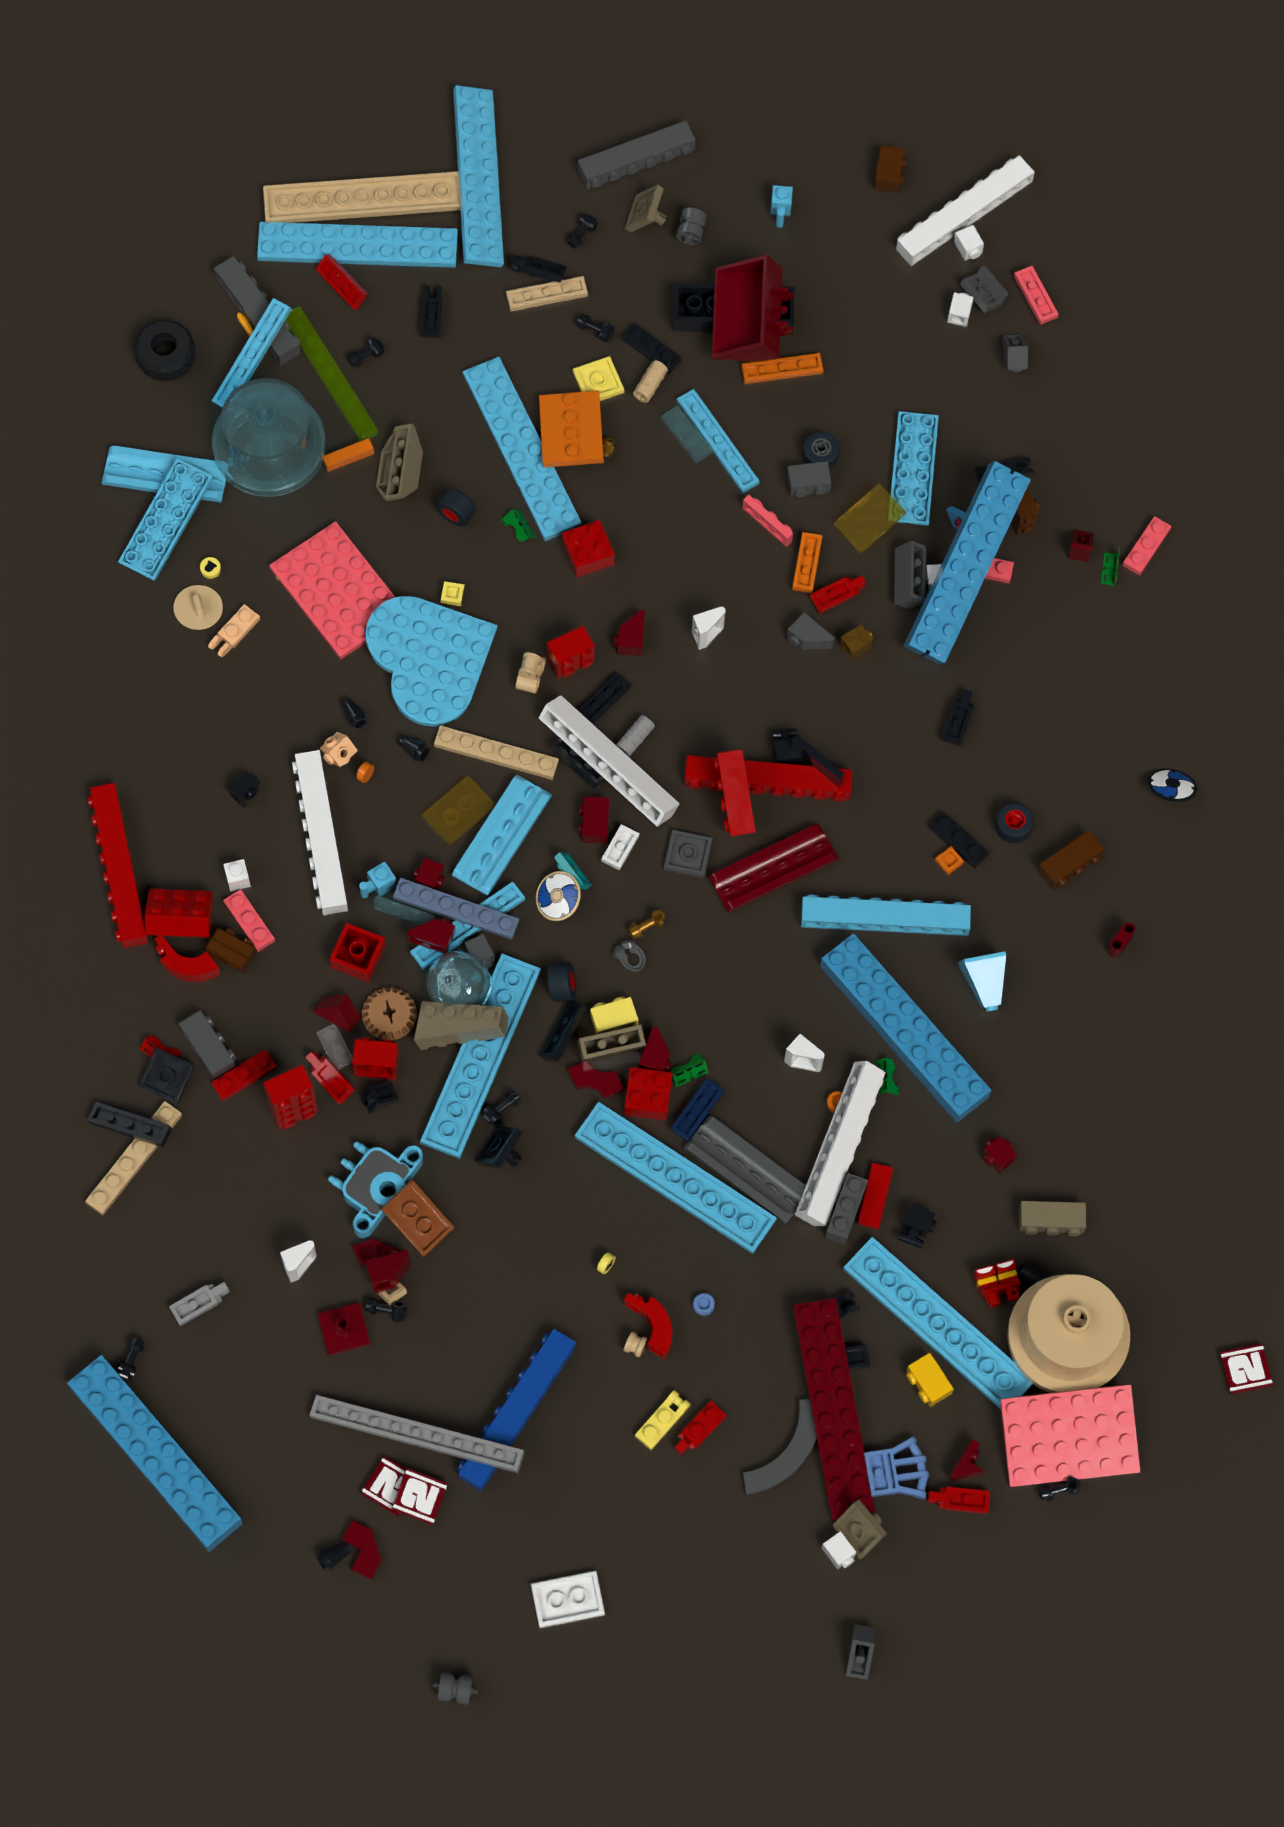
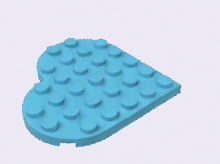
M400 596L385 601L374 610L367 623L365 639L373 660L382 669L393 674L391 694L399 711L406 718L417 724L435 727L458 719L468 708L498 625L417 597Z

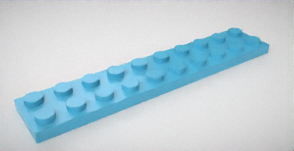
M456 85L453 89L464 263L502 267L504 258L493 90Z
M260 222L257 259L258 261L320 263L326 254H330L339 264L456 268L458 230L452 228Z
M500 357L463 371V377L544 541L560 536L563 532L581 527L582 523L555 468H543L542 442Z
M501 954L480 1006L504 1008L509 1016L506 1036L478 1041V1039L471 1040L462 1044L420 1144L455 1158H461L539 977L541 968Z
M600 1102L597 1103L575 1134V1139L751 1254H754L777 1220V1217Z
M873 1237L844 1266L843 1270L1000 1409V1398L1022 1396L1032 1386V1383L1019 1371L1013 1360Z

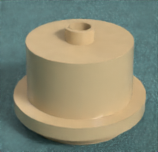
M1056 1275L1035 1283L1019 1298L1009 1319L1007 1332L1008 1346L1012 1359L1019 1371L1032 1384L1046 1392L1054 1393L1099 1388L1108 1384L1124 1364L1130 1346V1326L1121 1303L1103 1283L1084 1275Z

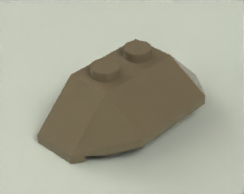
M413 424L396 426L393 430L394 433L387 440L381 451L376 489L386 501L402 499L418 489L423 450Z

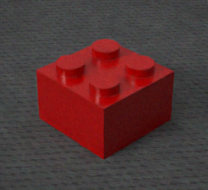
M600 520L562 533V545L576 578L614 565L615 554Z
M584 625L547 642V660L558 679L569 677L578 669H586L594 662L595 645Z
M346 923L329 959L330 967L370 983L386 948L385 938Z
M362 1037L360 1040L355 1039L352 1061L354 1076L397 1080L399 1063L398 1043H394L393 1040L384 1039L382 1042L373 1041V1039L368 1037Z
M630 1067L624 1115L666 1121L673 1073Z

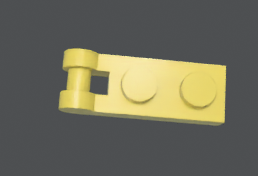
M675 1390L672 1391L663 1404L635 1434V1437L651 1451L691 1406V1403L680 1398V1394ZM673 1403L679 1407L676 1412L669 1408Z

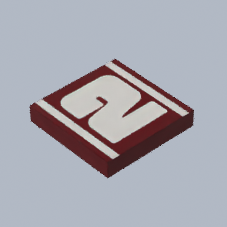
M1263 1344L1219 1353L1230 1395L1273 1386Z
M384 1456L363 1488L361 1495L399 1517L400 1513L392 1511L391 1507L405 1468Z
M406 1468L391 1510L428 1525H433L448 1483Z

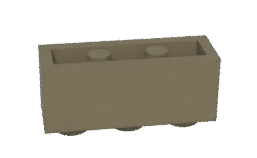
M641 1025L579 1038L577 1041L582 1062L641 1049L646 1046Z
M1021 1201L1019 1232H1025L1026 1235L1046 1232L1050 1236L1059 1235V1233L1079 1236L1086 1229V1203Z

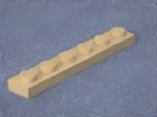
M444 726L439 727L434 742V747L550 780H553L559 763V759Z
M164 1101L151 1120L170 1125L173 1128L182 1117V1113ZM134 1139L86 1199V1204L101 1215H104L158 1146Z

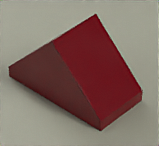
M1074 529L1068 558L1088 563L1092 551L1094 533Z
M347 994L324 997L313 1012L349 1033L361 1018Z

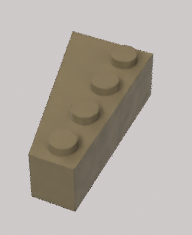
M422 1001L414 1041L420 1050H426L428 1047L438 1046L439 1048L452 1043L464 1044L471 1040L478 1039V1041L505 1037L509 1016L503 1007Z

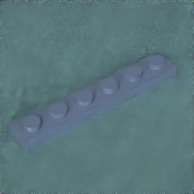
M400 878L393 896L394 900L510 940L513 939L519 923V918Z

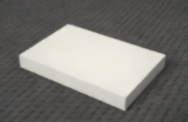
M596 1571L531 1584L539 1629L605 1616Z

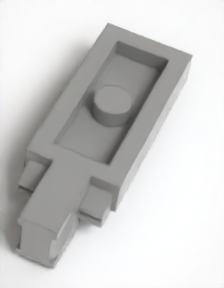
M225 1282L216 1287L213 1284L205 1285L172 1304L169 1308L181 1327L222 1302L221 1297L230 1291Z

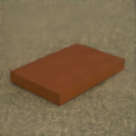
M410 1180L380 1208L384 1215L422 1257L429 1253L455 1228L413 1180Z

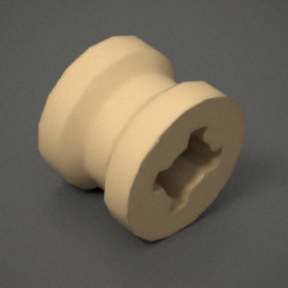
M632 1331L623 1351L627 1353L632 1352L636 1357L640 1358L648 1338L645 1336L639 1337L636 1332Z

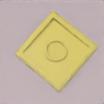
M610 356L573 368V374L581 392L599 390L600 401L624 393V387Z

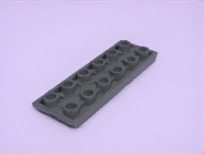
M709 1115L683 1149L786 1225L795 1214L806 1185L716 1118Z

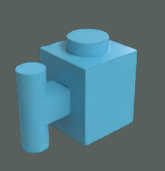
M773 185L771 215H776L777 227L784 225V216H790L793 187Z
M386 862L368 871V882H361L359 885L362 898H367L369 893L374 890L380 897L397 887L396 877Z

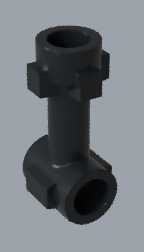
M583 214L579 220L581 227L574 235L571 233L568 235L567 244L575 249L577 246H580L583 243L581 238L587 230L593 232L596 229L598 222L590 214Z
M587 314L580 315L576 324L580 329L584 330L587 327L597 332V338L603 342L611 340L614 334V326L607 322H604L603 326L591 321V316Z
M376 337L370 339L366 343L368 346L366 349L359 353L353 351L347 356L349 364L352 367L356 365L358 367L362 365L361 360L371 354L375 358L381 356L385 352L382 342L377 340Z
M514 1090L511 1093H506V1100L496 1108L489 1105L483 1110V1117L489 1124L491 1123L493 1126H496L503 1119L500 1114L510 1106L516 1108L519 1105L521 1098Z
M377 1298L367 1299L365 1311L370 1312V1314L376 1315L377 1311L392 1314L391 1319L395 1322H402L407 1316L406 1304L403 1301L397 1300L392 1305L379 1303Z
M132 1337V1340L128 1342L127 1347L130 1350L125 1362L120 1360L115 1370L121 1378H133L137 1368L132 1365L138 1352H143L145 1348L143 1347L144 1341Z
M1073 1476L1068 1477L1067 1482L1054 1487H1049L1048 1484L1043 1485L1042 1488H1039V1494L1042 1501L1047 1500L1049 1502L1053 1500L1052 1496L1065 1492L1072 1495L1077 1494L1081 1483L1080 1480Z

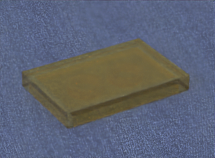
M877 484L834 523V526L860 553H863L906 514V511L880 484Z
M467 776L422 814V818L450 846L494 809L496 804Z

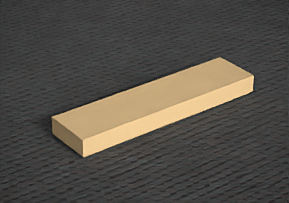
M584 276L562 280L561 283L549 282L506 291V296L511 312L587 297L588 292Z

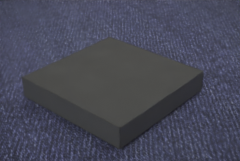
M672 829L663 870L704 878L713 838Z

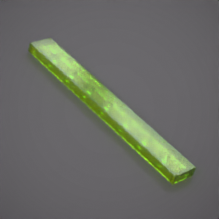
M299 306L291 310L285 320L290 327V331L299 338L301 342L300 347L358 439L363 441L379 434L378 429L301 307Z

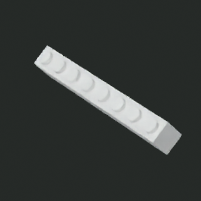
M1020 155L1015 159L1008 160L1001 169H995L988 178L979 180L972 189L963 191L956 200L946 203L939 212H933L926 221L917 223L913 230L900 235L896 250L910 266L914 265L954 237L957 231L967 228L1033 181L1034 171Z
M560 695L545 705L539 719L658 827L673 816L680 803L565 698Z
M320 750L295 754L296 761L292 762L294 774L299 776V781H295L297 793H302L303 800H299L300 811L305 812L306 819H302L304 832H309V838H306L307 851L312 850L313 857L309 858L311 870L316 872V877H312L314 890L319 889L320 896L316 897L317 908H322L323 915L348 911Z
M858 1061L853 1064L795 1215L813 1226H826L831 1219L832 1209L839 1198V1191L845 1182L846 1173L853 1162L856 1147L861 1141L863 1129L868 1123L870 1111L876 1103L877 1093L883 1084L886 1072L868 1061Z

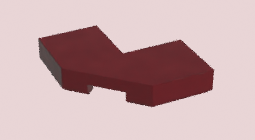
M373 1238L352 1246L360 1267L365 1266L366 1261H370L374 1257H383L395 1251H401Z
M352 1520L342 1541L361 1550L351 1570L372 1580L382 1561L371 1529Z

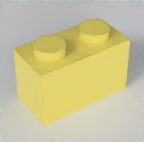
M618 997L611 1003H598L590 1009V1017L596 1035L638 1025V1017L631 997Z

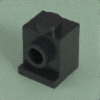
M245 771L227 787L228 793L244 808L246 806L245 801L247 799L251 800L257 794L258 785L261 782L254 774L250 776Z

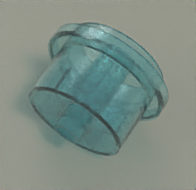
M262 378L242 384L226 399L213 429L212 450L219 471L234 487L255 496L275 497L298 490L315 476L324 460L326 438L324 426L319 415L296 388L281 380Z

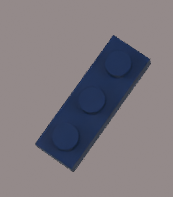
M707 1078L672 1125L670 1131L688 1142L724 1094L725 1090Z

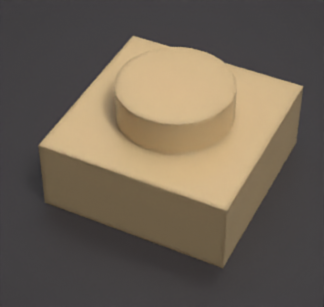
M399 1282L396 1288L377 1294L391 1305L394 1301L407 1294L406 1288Z

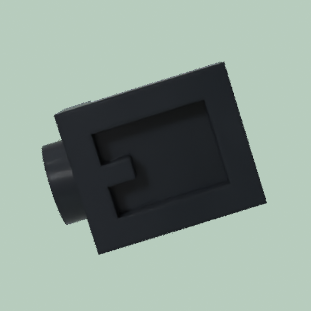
M391 1081L368 1086L362 1094V1102L367 1107L369 1113H373L378 1107L394 1104L399 1100Z

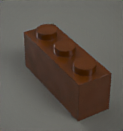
M1088 830L1039 865L1038 872L1052 890L1058 886L1062 888L1069 883L1071 877L1074 875L1078 877L1084 873L1087 866L1100 862L1103 858L1104 847Z

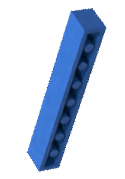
M553 1329L551 1334L547 1332L541 1342L543 1344L539 1352L536 1350L529 1360L531 1362L527 1370L524 1368L517 1378L519 1383L515 1388L512 1386L506 1394L507 1401L503 1406L500 1404L493 1415L495 1416L492 1424L488 1422L481 1433L484 1435L482 1439L512 1446L575 1350V1341ZM464 1459L457 1470L459 1471V1479L482 1492L497 1467Z

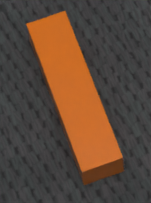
M368 438L322 456L323 463L327 472L373 455L374 448Z

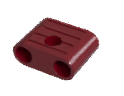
M1125 923L1111 941L1108 949V955L1111 958H1117L1131 941L1135 932V925L1133 923Z

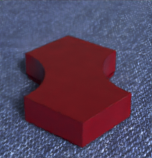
M587 1061L568 1069L576 1090L583 1088L593 1089L600 1093L603 1099L610 1098L624 1091L616 1071H597Z

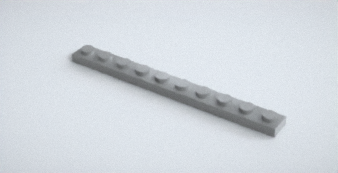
M316 1395L309 1415L313 1419L515 1473L519 1472L525 1454L522 1449Z

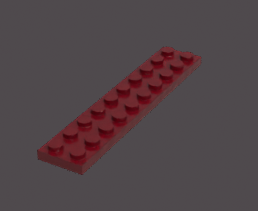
M836 1298L793 1305L831 1522L837 1521L858 1500L861 1501L870 1514L875 1513Z

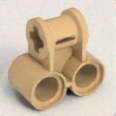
M530 652L524 653L522 666L518 672L516 689L534 694L537 693L546 657Z

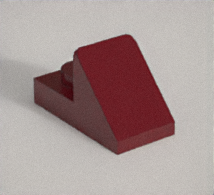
M972 1439L951 1474L949 1481L957 1482L983 1475L984 1470L970 1462H975L981 1452L978 1450L979 1442Z

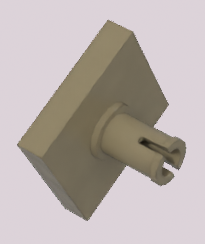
M656 185L635 195L625 226L626 230L633 232L653 221L659 226L663 225L667 215L658 211L657 208L664 188Z
M860 1500L853 1503L832 1525L838 1533L842 1532L857 1552L856 1555L860 1560L887 1535L880 1526V1516L877 1513L870 1514Z

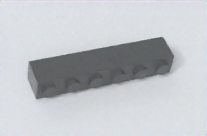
M683 121L578 160V172L586 189L597 188L605 182L616 181L624 175L635 174L638 170L646 167L651 168L662 161H670L681 154H689L695 150V138L687 121Z
M233 256L214 267L215 278L240 312L247 318L253 329H255L269 306L268 297L263 290L259 291L256 287L257 282L252 275L248 276L242 261L238 262ZM286 321L268 348L280 366L301 354V342L295 334H291L289 331L290 327Z

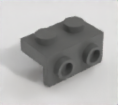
M982 266L977 274L964 278L960 283L965 291L974 297L973 300L984 313L1000 307L1008 296V292L986 266Z

